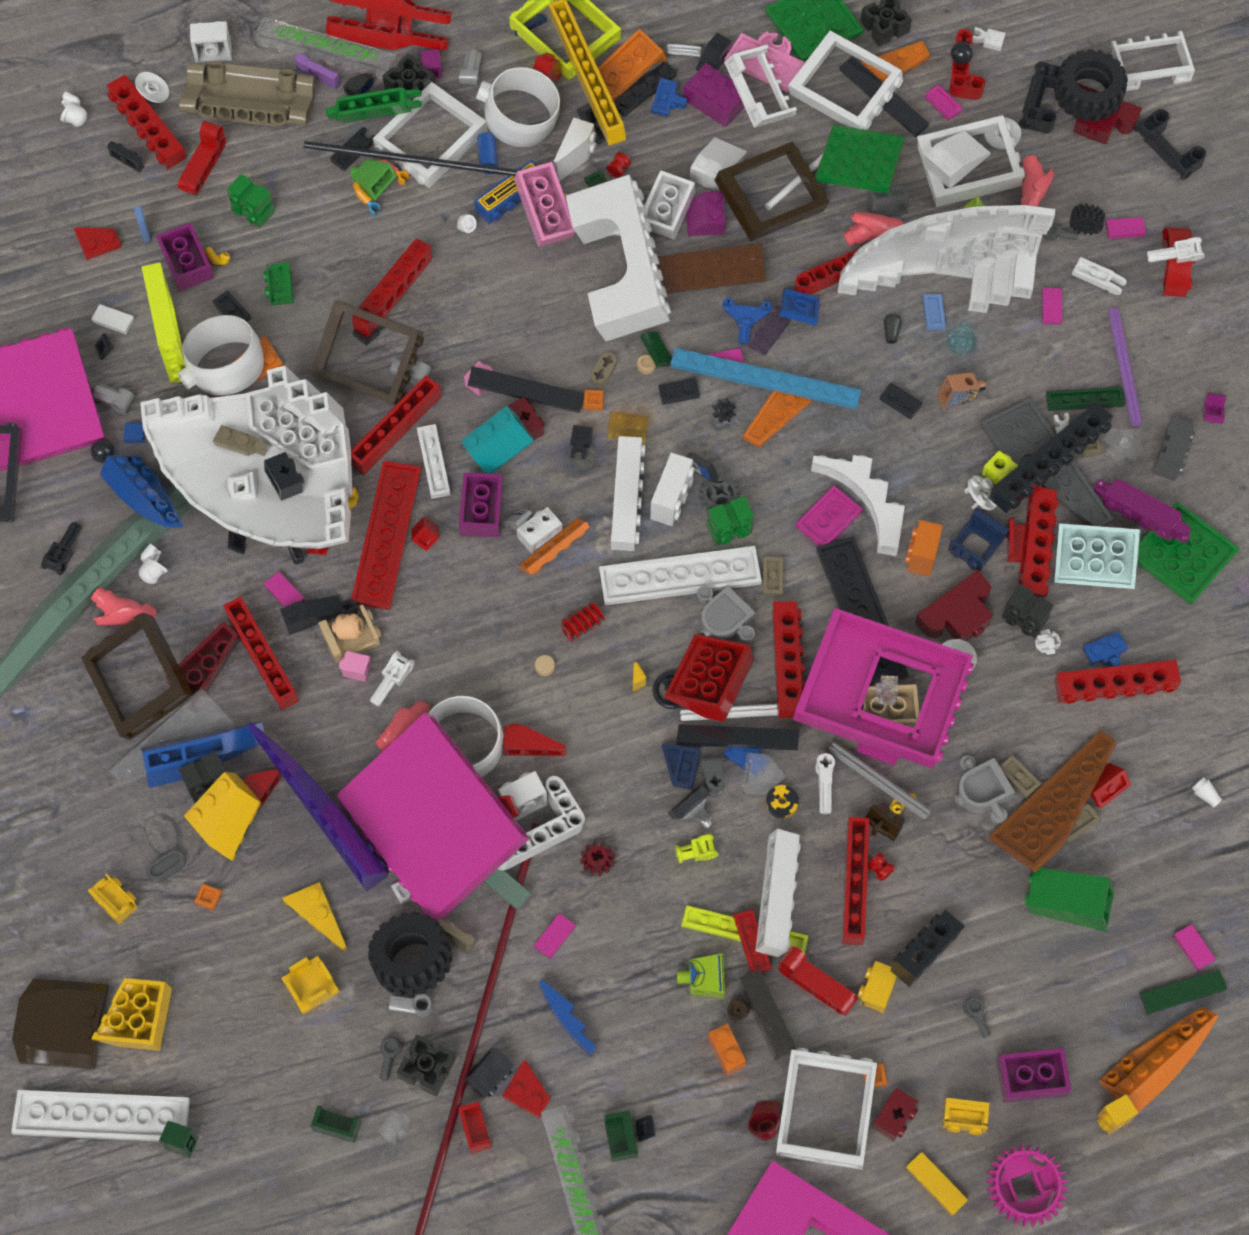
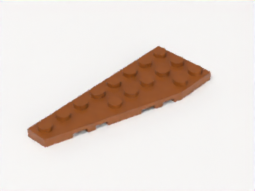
M1100 730L989 835V840L1036 873L1064 846L1116 747V740Z

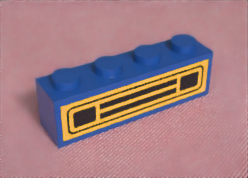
M531 159L518 168V170H525L538 165ZM507 176L474 200L475 211L488 224L499 220L504 213L513 210L521 202L514 176Z

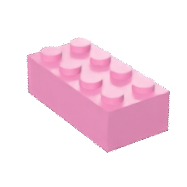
M550 162L517 171L514 181L538 248L573 238L576 232L573 229L569 208L553 163Z

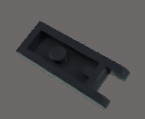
M362 127L343 146L369 149L374 144L373 138L375 135H372L369 139L366 138L364 134L367 130ZM334 153L330 160L341 170L345 171L360 156Z

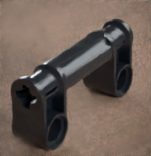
M1046 62L1036 63V71L1032 76L1022 110L1023 116L1019 120V125L1023 129L1034 130L1044 134L1053 131L1056 114L1052 110L1040 108L1045 88L1054 89L1061 66Z
M1158 109L1148 117L1140 120L1135 125L1134 131L1136 133L1139 132L1144 141L1172 170L1175 169L1182 180H1185L1203 166L1206 151L1200 146H1195L1181 155L1161 135L1167 128L1170 116L1166 110Z

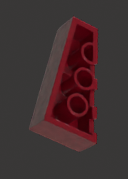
M224 621L178 664L194 695L186 702L195 710H197L239 642L238 634ZM166 676L165 678H166L167 684H168L170 687H172V685H171V683H170L168 677Z

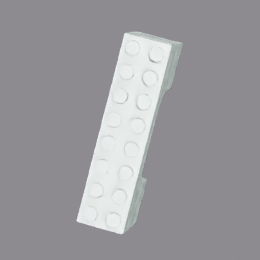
M626 175L566 195L573 229L583 244L611 235L621 236L627 262L626 274L618 283L588 293L595 327L604 340H613L669 322L668 314L671 313V309L664 298L667 297V292L661 284L663 280L661 270L657 268L659 259L653 251V248H656L653 237H650L649 232H652L650 223L646 221L645 217L648 216L646 206L642 204L644 195L642 190L639 189L636 180L633 181L630 175Z

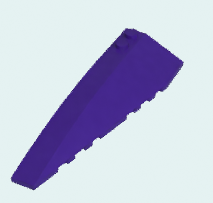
M252 722L248 723L249 731L275 767L280 771L283 778L366 892L387 878L386 870L388 869L381 859L378 861L375 858L374 854L376 852L369 843H364L325 791L276 742Z

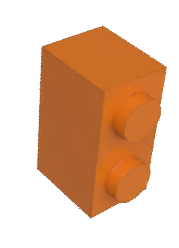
M728 1023L708 1032L707 1039L726 1077L746 1067V1060Z

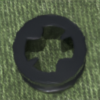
M348 599L340 603L339 610L341 614H358L357 604L354 600Z

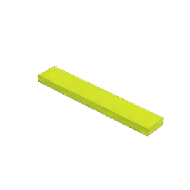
M686 905L681 927L740 941L732 916ZM789 931L790 947L795 946L805 953L808 935Z

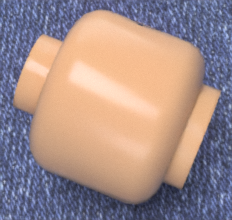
M353 613L340 614L336 617L335 622L332 623V631L340 640L357 639L363 633V621Z

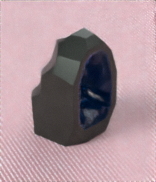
M369 73L356 75L348 79L344 84V92L348 96L368 93L374 83V77Z

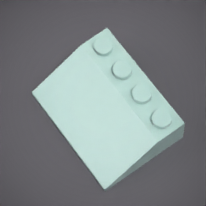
M1059 523L1054 583L1135 589L1141 530Z

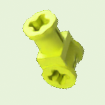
M707 834L691 840L689 845L681 847L676 845L675 852L679 864L684 860L693 858L695 862L716 858L719 854L718 851H715L713 844L714 836Z

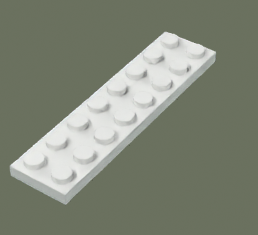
M755 546L599 566L605 605L695 594L698 588L703 585L709 586L713 591L723 590L727 586L732 589L761 585L762 583Z
M17 1090L11 1133L13 1135L159 1141L167 1121L187 1127L190 1099L189 1097Z

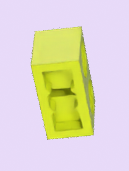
M998 451L984 465L982 475L989 478L996 485L1018 465L1012 461L1009 455Z

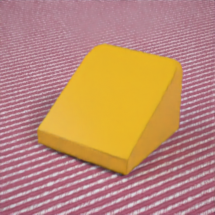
M638 662L634 663L633 692L646 686V676Z

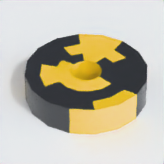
M787 785L775 786L767 794L766 807L777 818L791 817L798 808V795L793 788ZM783 799L786 803L780 804L779 800Z

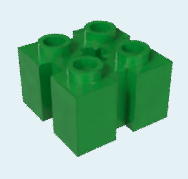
M240 174L227 188L231 210L238 216H246L247 221L252 225L256 224L262 227L274 214V206L270 203L272 201L270 191L260 185L256 186L252 180Z
M745 496L734 499L724 506L721 504L708 509L709 519H707V528L716 546L730 543L733 537L745 538L752 533L754 515Z

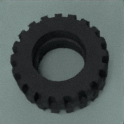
M1088 49L1087 52L1081 50L1076 55L1071 54L1062 62L1054 86L1055 99L1059 101L1058 105L1060 108L1065 109V113L1073 115V118L1077 120L1081 118L1086 122H1089V120L1095 122L1100 121V118L1103 120L1110 117V114H1115L1122 104L1128 82L1125 68L1120 66L1121 63L1117 59L1114 60L1111 54H1104L1101 50L1096 52L1093 49ZM1092 79L1101 83L1106 90L1088 92L1079 87L1076 81Z
M407 912L401 913L399 917L395 918L393 916L389 918L390 921L387 923L383 922L379 926L380 930H376L372 935L373 940H370L368 946V959L381 986H384L391 993L395 991V994L399 996H404V993L407 996H415V993H420L421 995L426 993L427 989L431 988L432 990L437 987L436 983L442 982L446 977L445 973L450 971V963L453 960L450 942L440 923L435 918L431 919L427 914L420 916L419 912H411L409 915ZM423 944L428 946L425 954L414 963L401 965L393 962L396 954L408 945Z

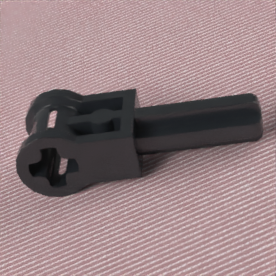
M72 522L60 543L53 542L49 551L42 559V569L46 570L48 568L55 571L58 575H62L65 572L67 564L73 555L71 546L81 530L80 524Z

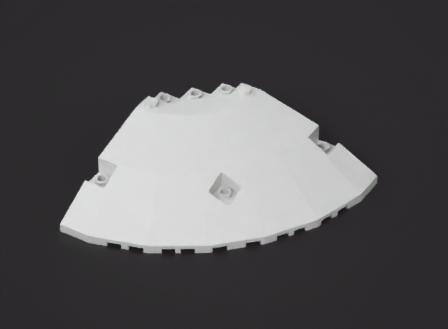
M1028 205L969 207L928 215L892 228L858 249L840 273L838 293L856 295L857 289L876 291L877 285L895 287L896 284L900 283L901 276L936 273L972 278L968 311L987 313L989 303L1008 306L1011 296L1030 299L1034 285L1036 256L1042 235H1047V231L1052 227L1055 209Z
M286 366L267 370L268 388L215 398L199 394L184 399L178 396L162 401L156 398L140 403L143 430L152 445L153 453L159 461L161 471L192 506L227 530L270 546L321 549L349 542L351 511L349 510L348 497L352 496L349 430L345 425L343 408L327 392L320 393L307 379L300 380ZM224 425L259 438L260 442L266 444L268 451L265 456L257 453L246 456L215 445L213 439L220 426ZM286 452L288 457L294 460L297 473L302 474L304 484L302 493L281 501L264 472V460ZM245 486L244 490L240 491V488ZM341 500V504L336 505L337 501Z

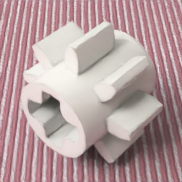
M1049 629L1040 631L1041 635H1037L1035 640L1036 648L1041 653H1046L1047 655L1056 653L1055 649H1059L1061 643L1059 635L1054 633V631L1050 632Z

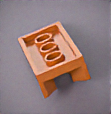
M639 28L598 67V70L614 101L654 64L666 62L667 58L664 51Z

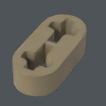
M604 353L600 356L591 372V383L594 386L602 387L606 385L616 368L617 361L615 355ZM611 360V363H608V365L605 367V362ZM602 372V378H599V380H597L596 376L599 377Z

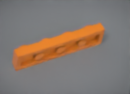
M576 518L518 566L521 571L529 575L537 573L546 562L552 561L556 554L561 550L567 549L576 538L582 537L590 526L586 521Z

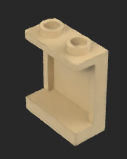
M363 605L359 606L360 610L357 614L363 621V633L357 639L340 640L332 631L333 622L329 624L326 620L319 622L320 631L336 664L340 662L342 657H345L346 651L360 654L380 645L379 637H381V633L377 626L373 627L371 622L373 620L372 614L369 609L365 610Z

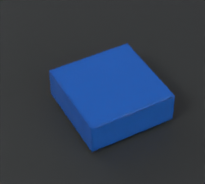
M125 423L124 442L144 443L145 432L143 430V423Z

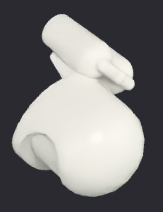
M65 91L61 104L66 108L60 120L71 123L75 127H80L86 122L87 112L80 106V100L77 96Z
M149 544L142 552L141 560L143 564L139 569L140 578L148 584L157 583L161 575L168 572L165 567L157 562L161 551L152 544Z

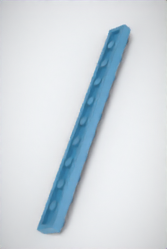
M675 348L671 360V368L857 410L861 395V389Z

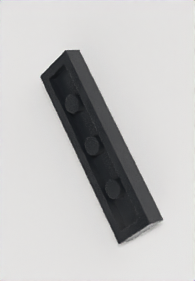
M662 62L613 101L617 111L625 117L656 93L660 78L672 80L677 76V72L666 62Z

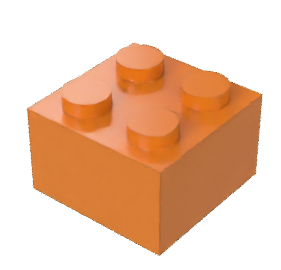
M919 520L918 527H913L905 564H909L908 572L930 577L943 525Z

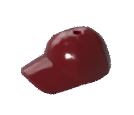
M762 1101L756 1104L748 1121V1129L755 1138L761 1141H768L776 1136L781 1123L779 1102Z

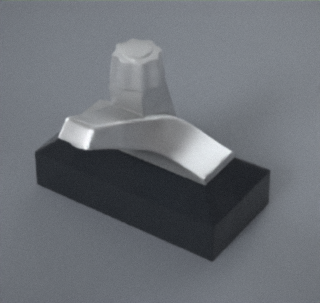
M703 785L696 787L668 812L669 816L672 819L681 820L687 818L697 819L705 829L710 827L712 818L704 807L708 791Z

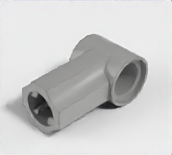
M473 49L466 52L464 66L460 70V84L478 86L482 53Z
M400 357L394 358L390 369L392 374L396 375L401 361ZM416 362L410 371L412 374L410 383L416 385L425 375L428 377L432 370L430 366L423 362Z
M101 383L95 387L93 394L94 400L111 406L113 410L121 414H126L135 398L126 389L120 388L116 390Z
M393 992L390 998L389 1011L413 1014L420 1018H426L432 1012V1003L425 994L415 996L404 994V996H399ZM421 1002L428 1004L424 1010L417 1009V1005Z

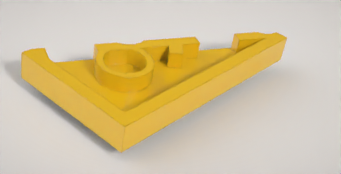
M320 882L282 898L286 905L296 911L300 917L307 920L311 926L325 935L334 945L343 951L347 949Z

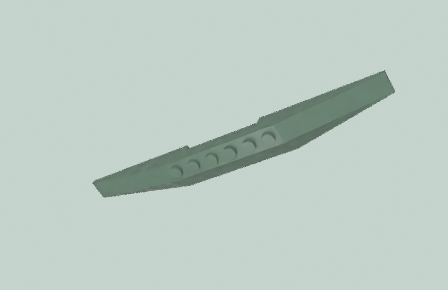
M175 486L166 492L181 518L192 505ZM136 512L124 520L39 604L0 660V697L83 615L82 611L92 602L91 597L99 587L105 589L136 557L138 559L141 558L142 552L149 544L154 545L171 527H164L154 523Z

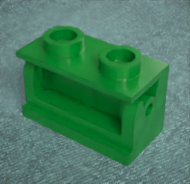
M289 261L272 264L270 269L267 263V271H263L265 283L268 282V287H265L266 299H270L271 306L294 303Z

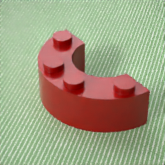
M1165 226L1162 231V248L1174 247V242L1187 240L1195 236H1192L1189 227ZM1176 258L1166 260L1163 277V296L1186 297L1187 291L1192 289V279L1190 277L1192 264H1195V261L1177 263Z

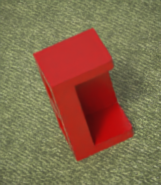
M479 1102L458 1107L470 1153L474 1154L492 1148Z

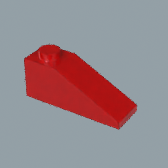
M516 723L504 726V756H566L565 745Z

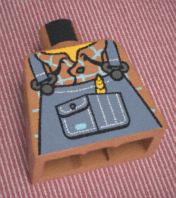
M973 373L947 375L937 396L943 410H948L973 402L978 392L985 391L986 385L984 380H976Z

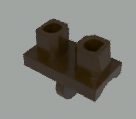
M880 803L877 806L873 804L865 817L870 818L869 825L874 828L871 834L876 836L880 833L894 842L903 828L904 819L899 815L892 819L887 815L889 809L884 803Z

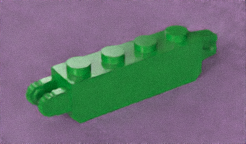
M398 87L341 97L336 100V106L326 108V116L330 119L336 118L337 121L341 120L344 123L412 112V109L422 107V102L419 100L411 101V98L420 97L422 91L418 89L406 91L404 88Z

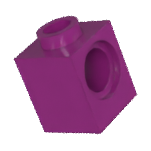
M439 49L421 51L422 66L434 74V79L442 78Z

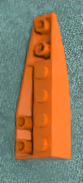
M1204 1007L1199 1008L1128 1053L1099 1080L1100 1084L1115 1100L1127 1094L1139 1113L1181 1072L1207 1037L1218 1019V1015Z

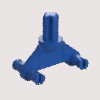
M726 297L722 303L725 312L737 322L739 327L738 343L742 345L749 344L750 329L754 327L756 322L768 316L772 310L769 301H764L760 307L734 305L732 298Z

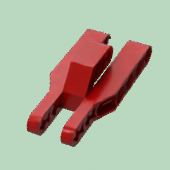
M329 0L340 3L342 6L351 5L360 7V9L366 8L365 20L368 22L329 16L326 19L325 36L327 38L389 50H396L410 45L439 50L448 49L449 39L447 37L412 31L413 19L450 24L452 18L450 11L420 6L412 0Z

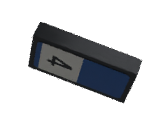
M693 452L686 455L687 458L693 459V467L697 474L713 483L719 479L712 463Z

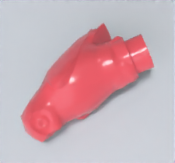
M1031 155L1022 159L1025 178H1023L1021 187V205L1038 207L1046 196L1055 174L1052 171L1053 167L1044 173L1042 164L1038 162L1037 156Z
M855 212L853 215H850V218L856 224L850 226L849 231L844 232L843 235L849 247L854 244L860 245L861 243L872 241L892 228L903 225V221L880 214Z
M99 587L91 597L96 606L104 611L103 616L93 618L97 626H123L131 622L140 613H146L156 618V609L147 603L141 605L132 599L119 597L111 590L106 591L102 587Z
M422 700L415 702L410 708L402 707L397 710L384 732L375 740V743L382 752L424 712L429 713L431 710L430 705Z

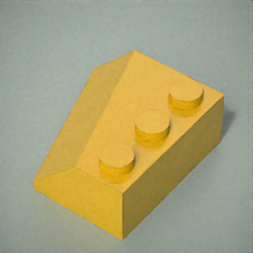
M224 772L184 817L210 847L231 861H234L235 852L239 844H242L245 838V831L248 825H251L261 801L236 773Z
M124 978L112 1000L111 1007L107 1014H104L97 1032H94L91 1039L118 1047L160 1051L172 988L166 982Z

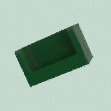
M318 1105L311 1127L315 1132L355 1143L361 1120L356 1116L353 1119L324 1110L322 1106Z
M630 1110L604 1115L612 1162L638 1158Z
M167 1121L159 1142L166 1150L190 1158L198 1136L191 1128Z

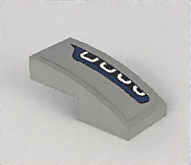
M520 508L505 519L502 525L506 529L511 526L516 530L530 518L532 513L530 510Z

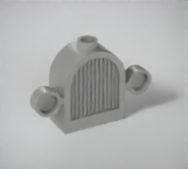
M703 585L699 587L697 599L701 603H706L701 616L702 630L700 634L727 641L732 640L738 635L741 642H752L755 637V631L748 625L755 620L756 612L729 586L725 587L714 598H712L713 590L709 586Z
M963 756L959 762V768L965 774L959 782L957 795L954 796L955 802L959 807L962 806L972 813H985L992 810L990 814L991 822L995 825H1001L1007 819V812L999 805L1013 798L1015 794L1014 789L995 758L976 767V760L972 756Z

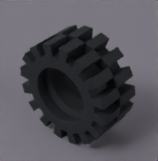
M1082 204L1076 205L1071 212L1070 227L1074 231L1078 230L1077 233L1079 234L1083 232V235H1087V233L1089 235H1093V233L1098 234V232L1102 231L1105 213L1103 209L1100 210L1098 206L1095 208L1093 204L1091 206H1088V204L1084 206Z

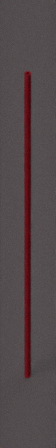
M532 823L531 830L539 827L540 825L537 823ZM531 858L521 862L516 879L521 886L524 885ZM510 904L415 1235H424L458 1116V1107L461 1105L467 1084L462 1079L470 1072L516 913V909Z

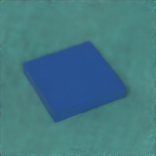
M784 288L781 297L780 316L816 326L820 298Z

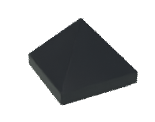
M103 333L94 345L101 360H104L114 348L106 333Z
M229 531L227 548L243 555L245 536Z
M652 1115L636 1120L639 1142L655 1137L656 1126Z

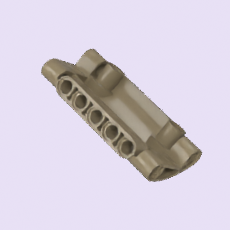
M211 61L207 65L205 63L189 62L187 67L188 83L180 97L179 111L199 114L206 119L276 127H281L284 124L307 126L313 105L316 77L298 74L297 76L292 69H278L220 61Z

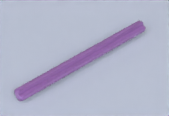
M1117 307L1110 308L1108 315L1131 425L1134 427L1140 426L1142 417L1120 312Z

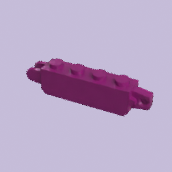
M1121 479L1114 480L1112 484L1099 480L1093 487L1095 493L1103 499V504L1109 510L1120 513L1128 520L1131 519L1142 528L1151 530L1160 538H1165L1169 541L1172 538L1180 542L1189 541L1190 526L1181 521L1180 511Z

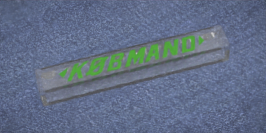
M267 17L262 18L255 33L257 44L262 47H271L279 52H288L295 56L301 53L314 62H323L332 67L343 68L346 71H354L361 74L369 73L383 81L382 75L392 67L395 69L399 67L398 54Z
M565 1104L542 1111V1122L575 1235H604L602 1228L606 1227L603 1215H598L596 1207L600 1206L596 1193L592 1194L590 1186L593 1185L590 1172L586 1173L584 1165L587 1164L584 1151L579 1152L577 1144L581 1143L578 1131H573L571 1123L575 1122L572 1110L567 1111Z

